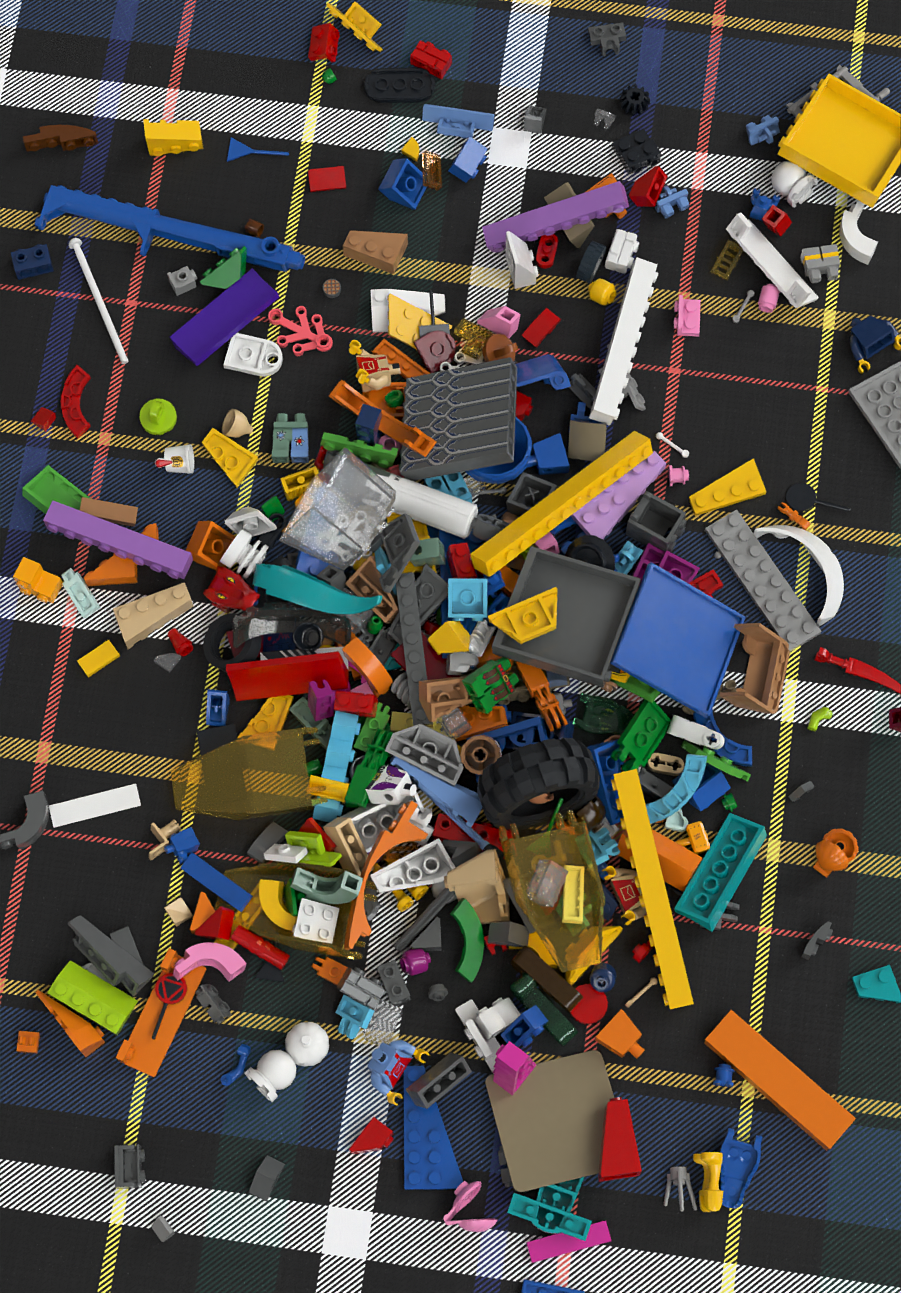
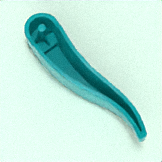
M256 563L252 585L266 589V594L314 610L333 614H359L378 606L383 598L382 595L359 597L348 594L305 572L286 565L278 566Z

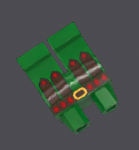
M504 657L497 661L490 659L486 662L487 664L461 680L468 694L471 695L470 698L476 710L488 714L493 710L492 707L515 692L514 686L519 682V679L513 672L506 674L505 671L511 667L509 659Z

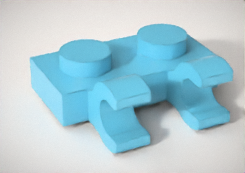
M606 827L600 829L595 834L591 830L574 839L577 847L592 868L609 860L608 855L616 856L620 853L615 839H611Z

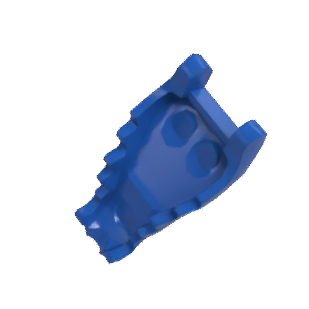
M728 1128L720 1153H723L720 1190L723 1191L722 1205L728 1208H738L741 1206L744 1193L758 1169L761 1157L762 1136L756 1135L754 1144L733 1139L735 1129Z

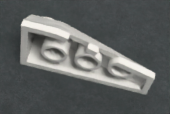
M395 289L371 290L373 333L388 332L389 307L387 296L390 293L431 314L429 293ZM433 293L434 314L437 316L445 313V295Z
M438 838L371 874L370 877L379 893L443 882L447 872L456 867Z

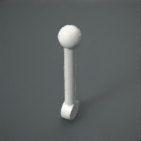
M661 432L656 434L657 439L663 440L679 451L683 458L689 456L688 450H682L665 438Z

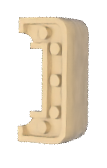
M495 849L480 853L448 871L447 876H444L445 888H449L450 892L455 891L458 902L461 898H465L474 908L481 924L510 921L509 894L502 882L506 878Z

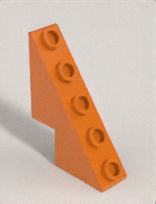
M156 523L147 525L141 533L159 540ZM114 553L111 558L103 560L97 569L88 572L84 576V580L87 586L138 583V564L129 558H119Z

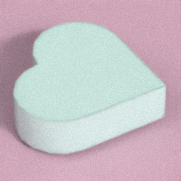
M681 809L666 818L665 829L677 832L686 830L688 820L683 816Z

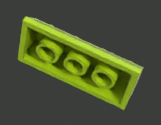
M71 960L59 973L47 992L53 998L117 1036L138 1003V1000Z

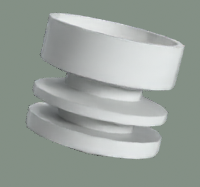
M241 529L222 556L220 562L228 568L238 563L239 566L236 573L239 574L243 568L247 569L243 575V578L247 580L254 573L256 563L263 562L269 547L265 544L259 551L257 547L261 541L258 540L253 546L250 545L252 535Z

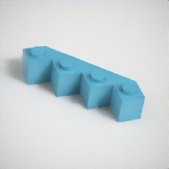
M341 711L335 712L321 775L322 778L343 783L349 782L346 773L349 762H353L355 751L352 750L354 736L359 735L361 724L357 723L359 715ZM317 796L313 819L331 822L337 816H341L343 805L340 804V801Z

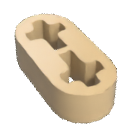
M653 753L647 762L648 768L656 773L678 776L684 770L683 760L676 756ZM655 758L659 759L660 763H664L665 765L658 764V766L655 767L654 763L651 761H654ZM674 762H677L681 768H677V771H674L673 767L667 764L673 765Z

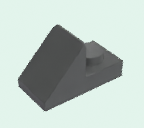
M443 840L442 842L455 867L483 852L476 842Z

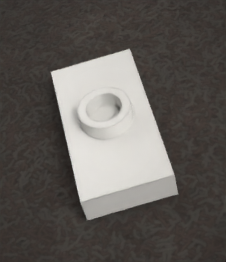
M274 844L264 853L265 860L298 863L308 852L306 847Z

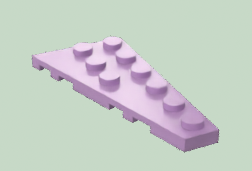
M653 451V454L571 515L572 519L587 535H595L604 539L606 535L608 536L611 533L612 528L617 522H620L633 507L639 496L645 493L646 488L651 482H654L666 468V462Z

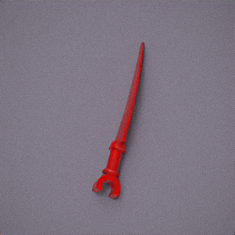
M820 647L816 654L815 661L841 666L842 669L846 668L845 673L869 679L901 694V684L884 672L851 657H849L848 661L846 658L844 660L833 656L832 653H829L828 650Z

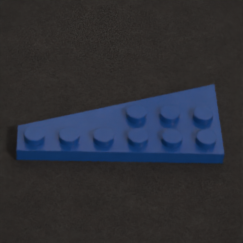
M407 1066L404 1070V1190L457 1189L463 1182L437 1103L435 1102L428 1109L416 1106L406 1090L407 1087L426 1073L424 1066Z

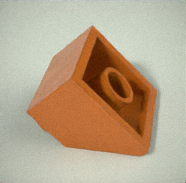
M198 521L186 551L191 552L193 561L215 570L218 566L227 568L220 560L235 539V536L213 521Z

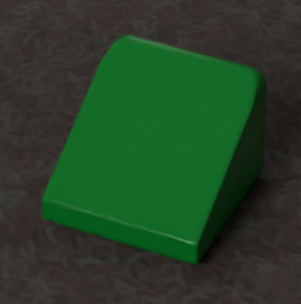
M277 496L272 497L261 506L262 513L268 519L272 514L279 513L283 515L285 513Z

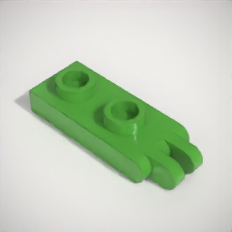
M378 703L376 717H367L355 742L354 749L366 753L367 743H372L377 729L384 730L389 721V706L386 705L382 712L383 704Z

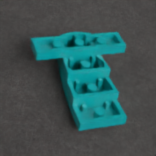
M584 1177L539 1188L537 1200L514 1193L507 1212L531 1221L538 1230L544 1233L557 1234L562 1232L586 1241L592 1220L570 1213Z

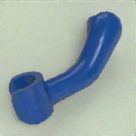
M240 1045L237 1050V1054L240 1055L238 1065L232 1071L222 1075V1085H230L244 1072L246 1061L251 1051L250 1046Z

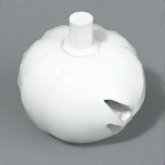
M301 1022L287 1033L285 1050L298 1066H314L320 1063L327 1055L329 1037L326 1031L318 1024Z

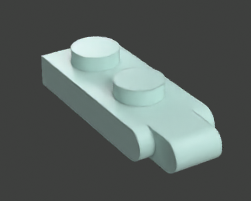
M70 568L61 575L64 579L62 585L83 618H87L100 608L78 572L75 573Z

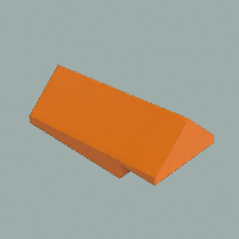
M625 829L618 842L617 847L620 850L618 855L630 862L629 857H632L633 854L632 850L627 849L625 837H628L627 829ZM652 829L664 882L684 892L703 858Z

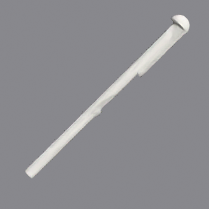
M73 238L69 241V248L75 250L77 259L122 364L128 363V358L80 248L82 241L79 238Z

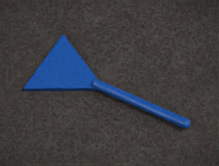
M231 137L227 162L250 153L288 156L289 153L253 150Z

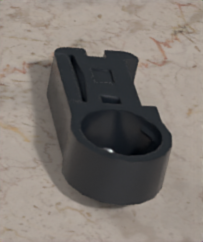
M275 513L269 517L271 522L275 518H280L276 525L277 529L263 533L258 539L261 541L258 547L263 548L265 544L269 547L266 552L272 549L281 536L282 530L287 526V521L282 514Z

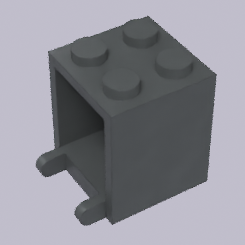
M645 491L641 501L630 515L627 522L626 535L645 546L649 543L664 552H672L676 545L677 537H681L686 528V512ZM670 528L671 531L669 535L667 536V538H664L666 532Z

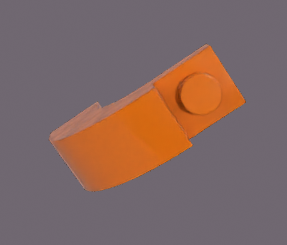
M355 637L342 648L345 658L363 675L377 698L389 690L393 683L392 678L377 657L362 641Z

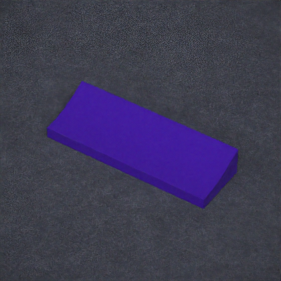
M252 268L172 334L170 339L180 353L198 366L279 298V294Z

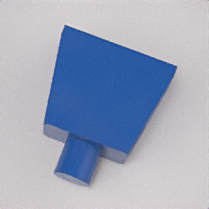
M560 433L532 445L533 455H530L527 467L536 465L540 475L569 472L570 465Z

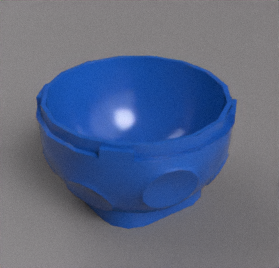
M515 417L514 462L465 472L476 481L489 484H502L514 480L526 469L530 459L532 440L527 427Z

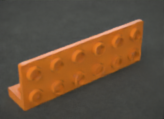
M169 948L160 965L162 972L159 978L164 974L173 973L174 965L184 957L179 956L176 951ZM196 967L183 976L187 985V993L179 1003L167 1005L158 1033L153 1040L152 1035L164 1004L156 995L155 984L129 1040L124 1039L116 1056L119 1062L151 1077L156 1076L195 992L207 970L206 967Z

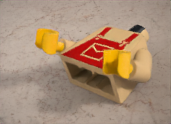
M352 340L349 344V352L352 355L357 353L356 378H358V382L361 384L362 392L380 390L383 387L390 386L391 375L401 374L399 363L388 364L386 355H373L364 349H360L361 344L357 340Z
M607 866L602 869V871L608 873L604 879H611L610 885L623 912L621 918H628L625 924L629 925L632 921L644 917L647 912L646 908H642L640 904L641 887H636L634 876H638L637 872L630 869L614 868L613 866Z

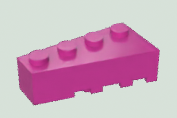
M509 1041L506 1046L501 1045L496 1052L497 1057L495 1058L493 1081L513 1096L537 1065L529 1055Z

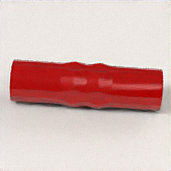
M238 925L231 936V940L280 970L284 968L290 958V955L241 925Z

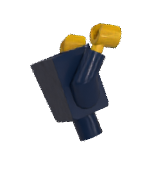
M869 316L863 321L859 318L852 320L850 347L855 360L859 361V373L863 374L862 365L866 366L868 371L870 369L869 362L864 361L863 358L869 359L893 342L896 350L901 349L899 344L901 337L898 336V331L890 321L877 319L873 316Z

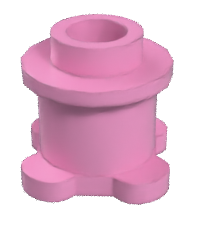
M669 465L670 487L673 486V483H683L685 485V481H689L688 469H685L684 466L682 468H672V465Z

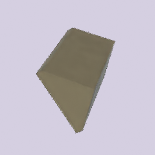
M567 182L545 196L544 199L549 205L576 196V194ZM590 220L586 224L573 225L572 228L564 230L569 240L577 248H580L595 225Z

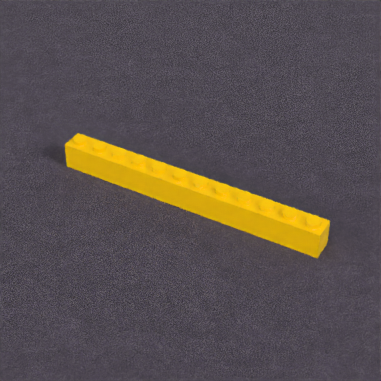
M633 431L473 551L470 555L474 569L488 577L492 576L653 454L650 438Z
M633 769L613 774L614 779H611L613 791L617 790L619 798L615 799L617 808L622 810L624 816L620 818L622 829H627L628 837H625L627 849L632 850L633 856L629 858L632 869L636 868L638 876H634L636 887H641L642 895L639 896L642 908H646L647 915H644L646 927H650L652 932L648 937L651 947L655 946L657 953L653 955L655 966H660L661 974H658L660 986H665L666 993L663 994L665 1006L669 1005L670 1009L694 1004L638 771Z

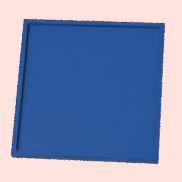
M651 562L647 565L610 664L705 718L710 717L740 631L735 629L734 625L743 624L746 617Z

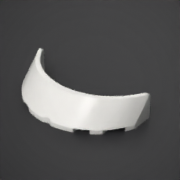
M773 525L756 528L754 531L756 538L766 533H772L780 539L791 536L803 543L824 572L827 582L825 606L816 624L819 627L834 618L842 601L844 581L840 564L830 548L814 534L797 527Z

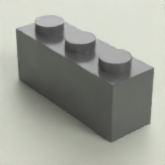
M449 1053L407 1087L406 1090L416 1106L428 1109L472 1071L462 1055Z

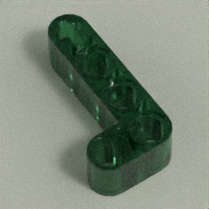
M526 972L510 986L511 993L527 1010L535 1005L540 1009L548 1020L543 1027L560 1045L564 1047L578 1034L576 1028L537 988L535 981Z

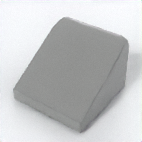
M161 1215L151 1226L162 1242H165L175 1234L167 1220Z

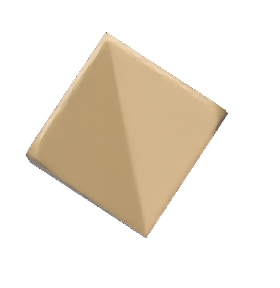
M181 897L165 907L166 912L176 927L193 916Z

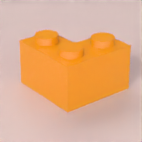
M25 557L22 558L13 575L21 593L28 596L30 594L37 596L36 598L44 603H47V601L54 603L63 586L60 577L44 571L41 564Z

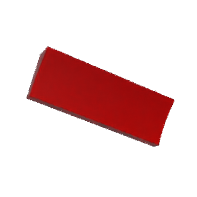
M339 651L226 664V672L231 681L236 701L308 693L309 682L315 681L320 689L324 688L323 680L328 682L331 690L348 689L349 671Z

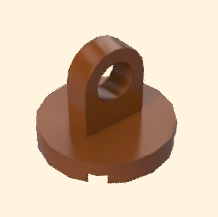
M502 334L491 335L485 340V345L482 348L485 362L509 357L515 361V351L518 350L516 342L512 343L508 337Z

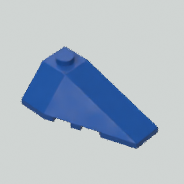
M619 739L587 747L592 753L599 772L600 783L597 796L605 806V816L610 825L621 822L620 818L624 817L622 810L617 808L615 799L619 798L617 790L613 791L611 779H614L613 774L621 773V765L624 764L619 759L614 761L610 757L611 753L620 747L617 743Z

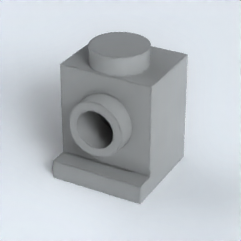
M188 266L173 273H167L169 282L177 296L197 287L195 282L197 276L193 269L189 270Z

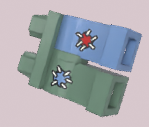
M285 413L277 414L273 430V463H290V444L292 463H309L308 423L304 413L295 414V422H288V415Z

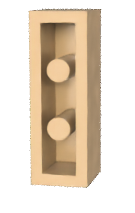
M337 817L323 826L324 831L337 845L334 852L341 853L342 855L339 862L343 870L360 876L368 854L351 818Z

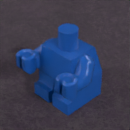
M754 188L750 200L753 204L750 218L763 221V216L771 206L777 207L780 196L776 197L774 195L772 199H769L767 196H760V189L757 191V188Z
M192 827L177 834L173 833L168 838L169 845L165 846L164 850L166 854L173 852L175 857L178 856L179 863L182 864L187 859V854L198 850L200 843Z

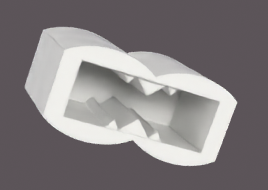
M501 997L492 1003L493 1007L489 1009L484 1007L476 1013L478 1016L474 1022L487 1040L506 1030L521 1015L509 997L504 1000Z

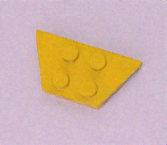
M390 293L387 296L389 307L388 335L416 349L413 341L419 338L418 326L432 325L431 314ZM435 317V325L448 324Z
M557 587L488 616V620L520 644L553 631L557 625Z

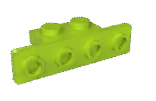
M289 831L285 834L287 844L307 848V855L298 863L331 867L342 857L341 853L325 851L321 834Z

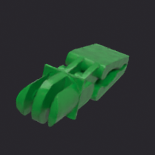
M378 728L372 743H367L368 748L361 765H357L347 791L346 803L363 808L366 807L370 799L365 789L382 765L385 764L387 757H390L385 749L393 732Z

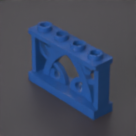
M539 716L475 735L492 737L499 742L501 752L505 748L506 739L509 738L519 747L538 743L534 742L535 730L539 731L541 741L548 740L545 720ZM523 735L522 741H526V743L518 742L517 737ZM476 774V781H477V783H478V779H479V776H480V775H478V774Z

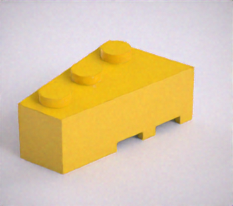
M143 119L145 138L150 156H161L168 153L178 154L183 151L203 149L199 121L177 120L176 123H166V120H160V123H149V119Z

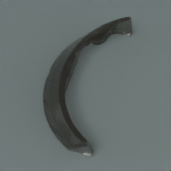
M293 602L264 603V607L255 608L252 606L246 608L245 613L240 616L236 615L233 618V648H238L245 641L257 636L272 633H293L295 628L303 622L317 624L323 630L324 638L345 647L350 642L351 625L349 619L344 615L339 617L333 613L314 610Z

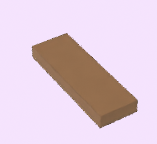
M82 497L80 511L111 523L135 527L138 507Z

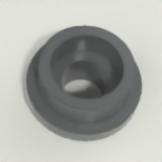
M435 984L429 988L428 997L434 1001H441L448 994V990L443 984Z

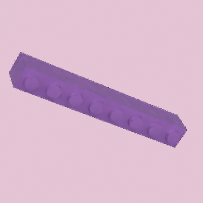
M618 181L483 226L486 246L492 252H501L506 248V232L508 231L524 242L534 241L540 236H549L561 229L568 230L576 224H586L594 218H604L612 212H622L624 208L629 207L625 187Z
M52 501L43 519L46 528L51 532H61L69 539L77 538L85 545L98 546L103 552L108 553L111 551L119 558L132 559L138 565L143 566L145 564L150 566L152 570L166 572L175 579H178V577L185 579L193 561L191 552L56 501Z

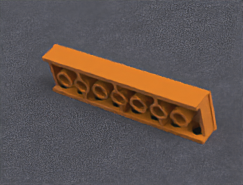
M730 1010L705 1039L704 1044L728 1065H731L737 1073L826 1151L836 1143L856 1119L734 1011Z

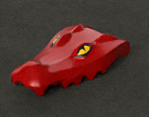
M218 566L215 577L203 594L218 606L235 610L241 609L251 613L253 604L259 599L260 594L254 591L238 573Z

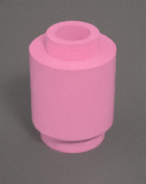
M767 284L762 287L758 301L759 310L771 313L776 308L780 293L776 285Z

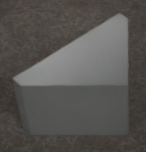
M529 105L524 117V131L541 134L547 108Z
M436 917L410 945L411 949L422 948L424 951H442L440 918Z
M511 921L490 923L489 944L528 947L529 931L526 926Z
M267 1155L255 1173L249 1193L267 1202L286 1164Z

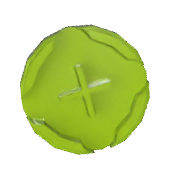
M153 399L143 405L139 418L146 432L152 435H163L165 432L173 429L177 421V414L170 402L164 399Z

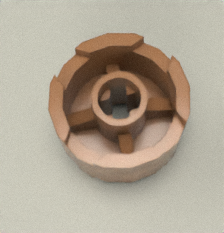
M485 735L473 736L462 746L460 753L461 762L471 773L480 775L489 764L495 763L498 758L502 757L501 747L492 737ZM480 749L483 750V753H486V757H483V760H480V757L477 756V752H480Z

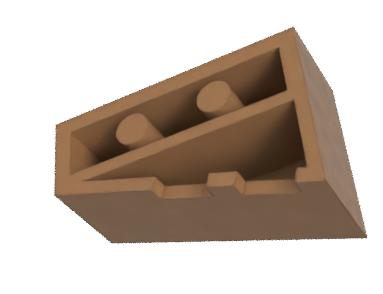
M349 231L343 244V253L346 257L394 274L407 248L408 234Z
M370 556L345 584L359 597L382 595L381 603L372 610L385 623L392 624L399 612L398 598L392 590L390 593L383 591L379 581L382 575L376 568L375 556Z

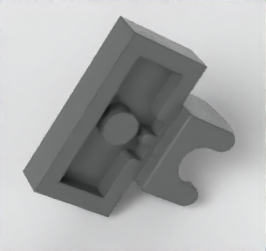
M623 23L588 27L591 46L600 44L602 56H606V50L613 49L616 55L619 54V42L626 41Z

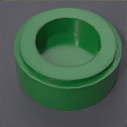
M392 390L385 396V401L389 407H397L404 402V396L400 390Z

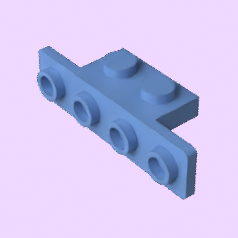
M424 104L422 120L438 123V134L473 138L475 129L493 130L494 114Z

